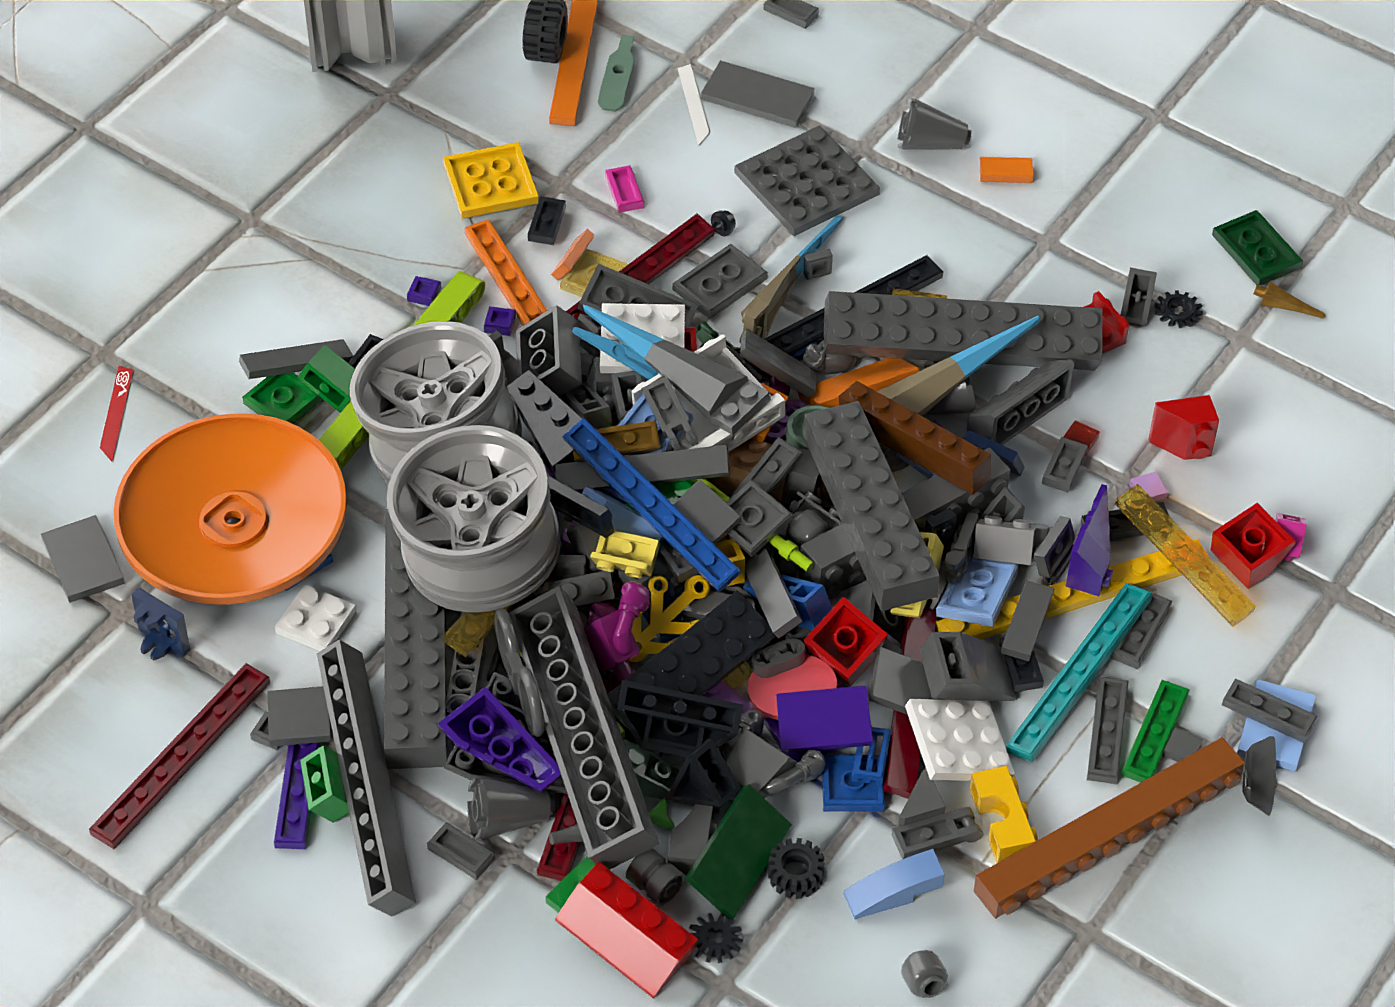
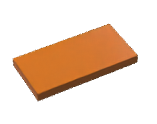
M886 358L816 383V391L811 398H807L799 392L798 397L810 406L819 405L831 408L839 406V395L856 381L875 391H879L919 372V368L903 359Z

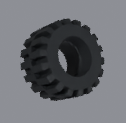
M530 0L525 14L522 37L523 53L526 60L555 64L559 62L566 39L568 10L565 0Z

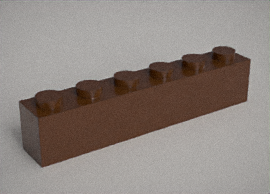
M858 381L839 395V405L859 401L880 444L955 486L974 495L991 480L990 453Z

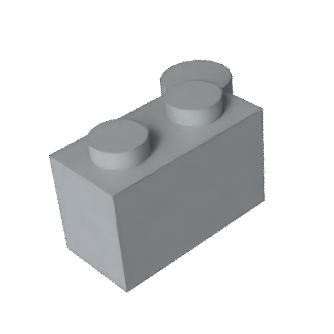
M985 516V519H980L976 524L973 558L1031 565L1036 548L1042 544L1048 535L1049 526L1031 523V521L1014 519L1013 523L1003 522L1001 517Z

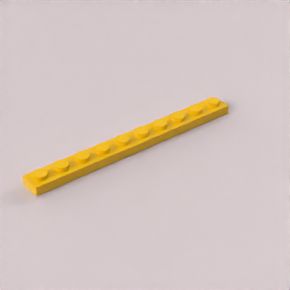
M1194 539L1109 566V569L1113 570V575L1109 586H1103L1100 596L1066 587L1067 580L1049 585L1048 587L1054 588V594L1045 619L1116 597L1125 583L1138 588H1145L1210 566L1211 559L1200 541ZM1021 595L1005 600L993 627L945 618L936 621L935 629L937 632H961L980 640L1007 632Z

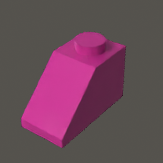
M1277 513L1275 521L1296 541L1295 545L1282 560L1292 561L1293 557L1300 558L1307 525L1305 518Z

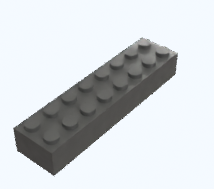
M859 401L804 414L803 437L880 610L885 611L936 598L940 575Z
M990 447L984 451L991 454V480L974 495L938 475L902 493L919 532H925L927 519L951 508L957 515L956 533L959 524H964L967 513H976L980 517L1004 487L1008 488L1010 469ZM843 524L801 545V553L814 562V567L809 572L800 567L799 579H808L810 582L823 585L829 599L837 597L840 592L856 586L867 579Z

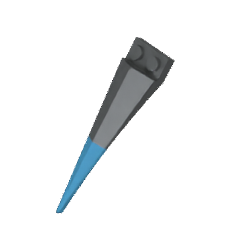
M583 305L586 314L626 344L662 377H668L671 385L712 424L731 435L739 431L771 400L770 392L749 381L746 375L588 305Z

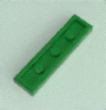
M1161 680L1122 769L1121 776L1141 783L1155 775L1165 747L1189 696L1190 689Z

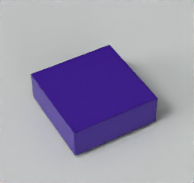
M415 276L407 293V301L430 306L442 288L441 281Z
M489 306L484 323V332L493 333L497 330L502 335L511 336L516 319V310Z

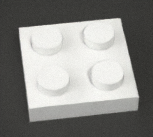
M304 584L276 624V634L322 651L337 641L356 613V605Z

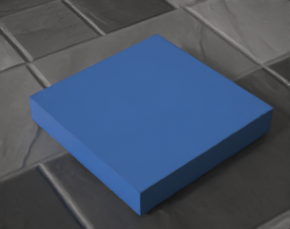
M823 755L826 765L822 772L824 812H884V779L882 785H876V781L870 780V784L864 783V779L859 778L858 782L852 781L855 755ZM862 755L860 770L866 771L868 755ZM874 755L872 772H878L880 755Z

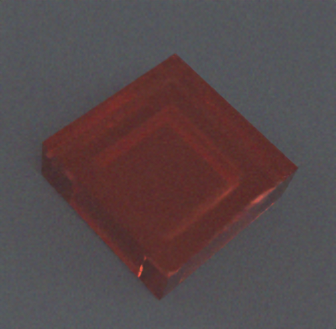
M1075 420L1063 438L1087 445V455L1098 440L1100 431Z

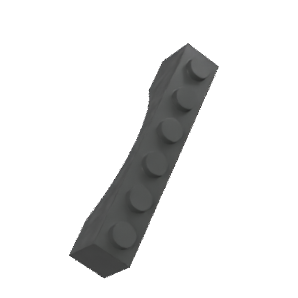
M722 745V746H720V747L717 748V749L719 750L720 754H721L722 757H723V745ZM695 804L688 816L671 831L667 863H671L684 875L689 873L717 829L718 821H713V814H719L720 807Z

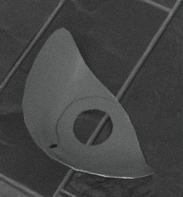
M1269 736L1249 747L1246 751L1243 769L1242 792L1246 801L1268 816L1272 812L1276 785V745L1274 736Z

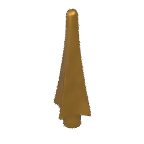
M1271 281L1267 288L1256 285L1253 295L1263 298L1261 306L1296 311L1318 318L1325 317L1324 312L1297 299Z

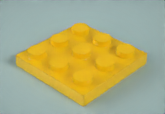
M519 142L443 157V165L462 219L538 204L539 196Z

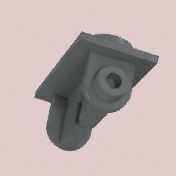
M798 491L797 494L802 498L799 502L794 500L788 508L792 511V515L798 511L814 510L828 523L830 530L842 524L837 511L831 508L827 512L819 505L822 501L809 491L805 496Z

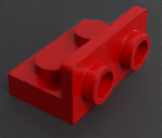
M1100 291L1093 293L1092 303L1084 307L1102 308V354L1126 344L1129 324L1126 318L1114 309L1111 301L1105 298Z

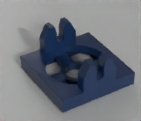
M137 588L131 594L135 610L134 622L138 624L140 631L147 634L140 647L141 653L146 654L155 647L150 654L153 661L164 657L170 650L184 657L190 651L184 614L145 590Z

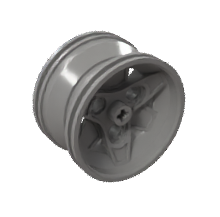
M304 0L312 72H318L317 66H323L324 71H329L342 53H352L353 56L369 64L380 63V65H385V59H391V64L397 63L391 0Z
M441 321L418 324L400 330L383 339L369 350L361 359L352 375L350 382L351 402L359 422L369 432V447L378 473L387 484H389L390 478L400 460L414 446L441 431L460 426L484 425L501 428L520 437L522 436V423L517 406L510 393L504 387L505 370L499 350L488 335L473 326Z
M460 426L441 431L421 441L396 466L387 489L388 512L393 528L401 540V552L408 576L416 589L427 599L439 606L455 611H493L510 606L526 598L548 578L558 560L561 534L555 510L550 502V487L544 463L537 451L526 440L510 431L493 426ZM528 505L526 516L516 512L517 508ZM442 544H452V550L439 548Z

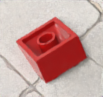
M1210 395L1155 402L1148 437L1149 442L1183 460L1202 459L1212 456L1219 418Z
M1257 502L1213 531L1210 551L1249 589L1273 572L1295 545L1296 541Z
M843 597L804 639L806 649L812 655L828 664L834 673L851 687L870 666L877 650L882 647L888 634Z

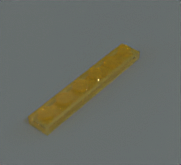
M1136 484L1116 499L1115 505L1232 627L1254 612L1256 606L1139 484Z

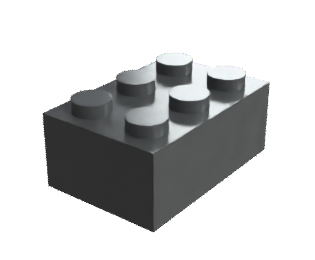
M556 305L517 329V378L529 370L558 397L582 384L580 337L572 332L573 327L579 328V321Z

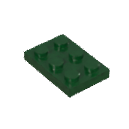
M1258 210L1213 228L1212 236L1256 285L1261 286L1302 268L1303 260Z

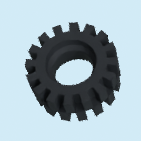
M789 838L786 839L785 846L782 842H779L777 850L773 848L771 857L769 856L768 879H770L772 888L776 886V892L779 894L785 890V897L791 898V893H796V899H801L803 892L806 897L811 896L812 890L816 892L819 889V884L822 885L824 855L823 853L820 854V848L817 845L812 849V842L807 840L806 844H802V838H797L796 843H792V839ZM790 862H801L808 867V871L801 875H793L785 871L784 867Z

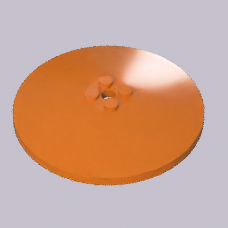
M247 413L223 414L202 418L177 427L151 443L138 455L124 474L118 487L113 511L114 526L120 548L128 563L137 574L152 586L171 596L191 602L213 605L238 604L277 594L290 588L312 573L330 554L340 537L346 518L347 497L342 472L330 451L312 434L292 423L274 417ZM230 518L241 519L236 524L226 523Z

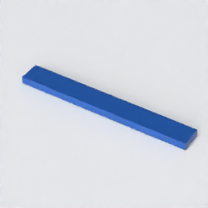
M584 417L562 436L563 440L719 593L741 574L740 569Z

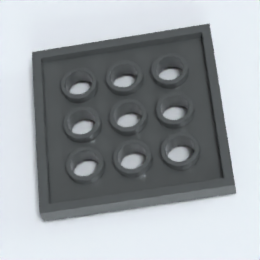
M820 125L734 165V173L793 236L880 195V187ZM814 152V153H817V154H819V155L815 156V155H813V154H808V153ZM787 163H796L798 165L794 166ZM824 168H831V169H833L834 171L822 170V169H824ZM766 173H774V174H776V176L765 175V174H766ZM809 178V179H812L813 181L809 182V181H807V180H801V179ZM839 184H847V185H849V187L838 186V185H839ZM787 188V189H790L791 191H790V192H787V191H783V190H781V189ZM818 194H825V195H827L828 197L825 198V197L816 196V195H818ZM802 204V205H805L806 207H805V208H802V207H799V206H796V207H795V205Z

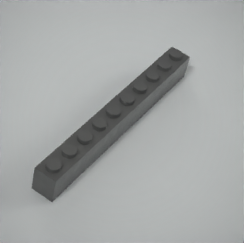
M339 639L317 653L367 902L369 906L392 917L416 903L363 655L362 652Z

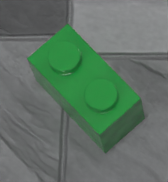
M324 344L297 378L341 413L351 401L350 382L355 368Z
M323 745L300 761L309 810L334 823L348 814L349 809L337 753Z

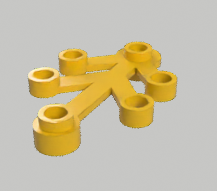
M695 575L687 579L684 584L685 591L664 611L663 593L668 588V582L661 576L650 579L648 584L651 591L650 624L641 632V613L643 612H640L639 617L635 618L631 630L640 648L639 654L628 661L638 662L643 660L647 654H658L674 641L671 640L668 644L649 642L658 633L683 634L699 621L693 620L690 623L671 622L694 599H702L707 596L710 584L703 576ZM656 580H660L663 584L660 591L654 588ZM698 581L703 585V590L700 593L694 589V585Z

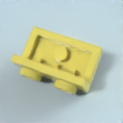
M615 531L607 538L600 535L596 552H592L590 558L597 564L596 567L603 571L614 572L615 568L624 570L626 575L634 578H642V575L652 576L660 542L656 539Z

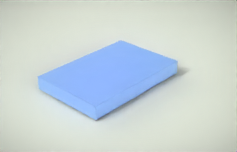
M972 556L963 580L956 584L948 583L936 608V616L993 627L1018 574V564L978 559Z
M1257 679L1256 688L1310 713L1312 712L1316 695ZM1247 717L1237 754L1245 757L1246 751L1252 744L1269 736H1274L1276 766L1296 772L1303 743Z

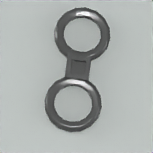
M499 608L495 613L494 619L500 654L514 693L519 695L527 727L534 737L540 738L545 731V720L538 687L531 670L523 666L521 662L520 649L511 617L505 609Z

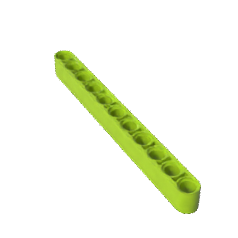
M458 271L413 326L441 321L462 323L482 298L486 287L485 281ZM351 401L319 439L330 451L340 470L345 467L369 437V432L359 422Z

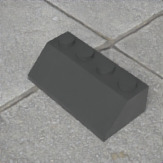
M1071 359L1049 361L1039 368H1034L1028 376L1019 382L1012 383L1008 390L992 397L982 408L973 410L967 419V431L970 430L1001 445L1005 444L1069 398L1074 362Z

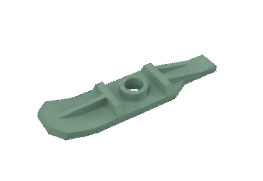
M622 35L618 49L609 56L598 97V105L602 110L616 112L623 107L634 65V57L631 53L634 36Z

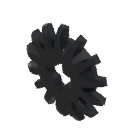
M1175 290V294L1171 295L1167 291L1165 292L1166 299L1161 296L1157 298L1160 303L1155 302L1154 307L1159 309L1155 310V315L1162 316L1160 317L1161 322L1170 319L1168 323L1170 327L1175 322H1177L1179 328L1183 327L1182 322L1186 326L1191 327L1193 325L1192 322H1199L1200 318L1198 316L1203 315V311L1198 310L1202 308V304H1195L1198 298L1195 296L1193 298L1188 297V292H1185L1183 295L1179 294V290ZM1183 307V312L1179 314L1174 313L1173 308Z
M708 913L709 922H706L705 919L699 916L697 921L701 926L696 924H690L689 929L695 931L691 934L698 939L695 948L699 950L695 957L699 958L704 954L706 955L705 962L710 963L712 957H717V962L723 963L722 956L724 955L730 960L733 959L731 950L733 949L737 952L741 950V947L735 942H743L744 937L735 934L742 931L741 926L730 927L735 922L733 918L723 923L725 916L723 913L720 914L717 921H714L712 913ZM713 931L715 934L721 932V942L717 943L715 940L709 942V932Z

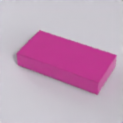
M631 165L605 170V177L618 213L644 208V200Z

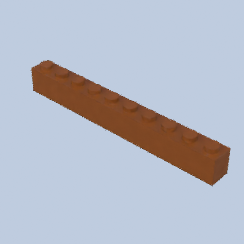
M1221 737L976 875L973 892L995 919L1003 914L1009 915L1015 912L1022 903L1041 897L1052 886L1064 884L1075 873L1089 870L1096 861L1103 857H1112L1126 844L1138 842L1149 831L1163 828L1170 819L1177 815L1184 816L1200 802L1212 800L1221 790L1235 787L1242 780L1245 762L1226 740Z

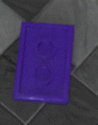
M866 686L776 694L781 752L794 753L805 752L810 749L828 750L873 746Z

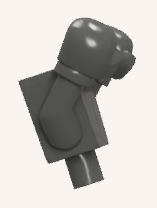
M748 710L741 715L738 734L723 744V759L741 788L750 784L764 798L774 796L798 782L817 779L826 766L825 758L819 750H808L801 760L796 762L760 738L763 732L764 717L761 712L756 710ZM740 791L731 798L732 801H735Z

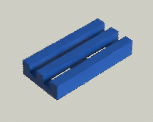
M871 727L873 746H869L866 771L860 770L864 746L857 747L852 781L858 782L859 778L864 779V783L870 784V780L876 781V785H882L890 729ZM879 735L883 736L878 772L876 773L872 772L877 736Z

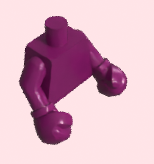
M634 581L626 582L622 586V597L617 611L615 607L607 603H593L588 613V626L584 628L600 674L612 669L619 684L634 673L628 660L639 654V648L631 629L635 618L639 617L640 612H645L650 604L649 590L642 584Z

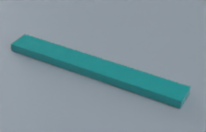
M1125 583L1006 744L1007 753L1033 763L1152 600V593L1150 591Z

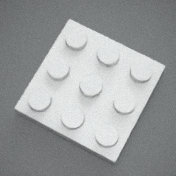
M602 303L603 313L684 348L685 305ZM601 325L602 337L624 344ZM600 350V373L634 371Z
M909 699L905 708L930 780L971 781L972 773L1003 766L1008 767L1011 777L1015 775L989 701Z

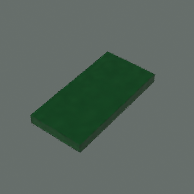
M750 784L743 786L685 877V880L717 910L723 913L728 920L735 918L769 863L772 849L775 848L777 850V844L782 842L792 824Z

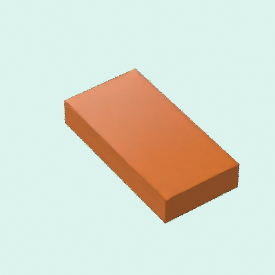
M980 157V182H1033L1032 158Z
M588 228L574 240L552 271L551 275L555 279L560 280L571 271L594 238L595 234Z

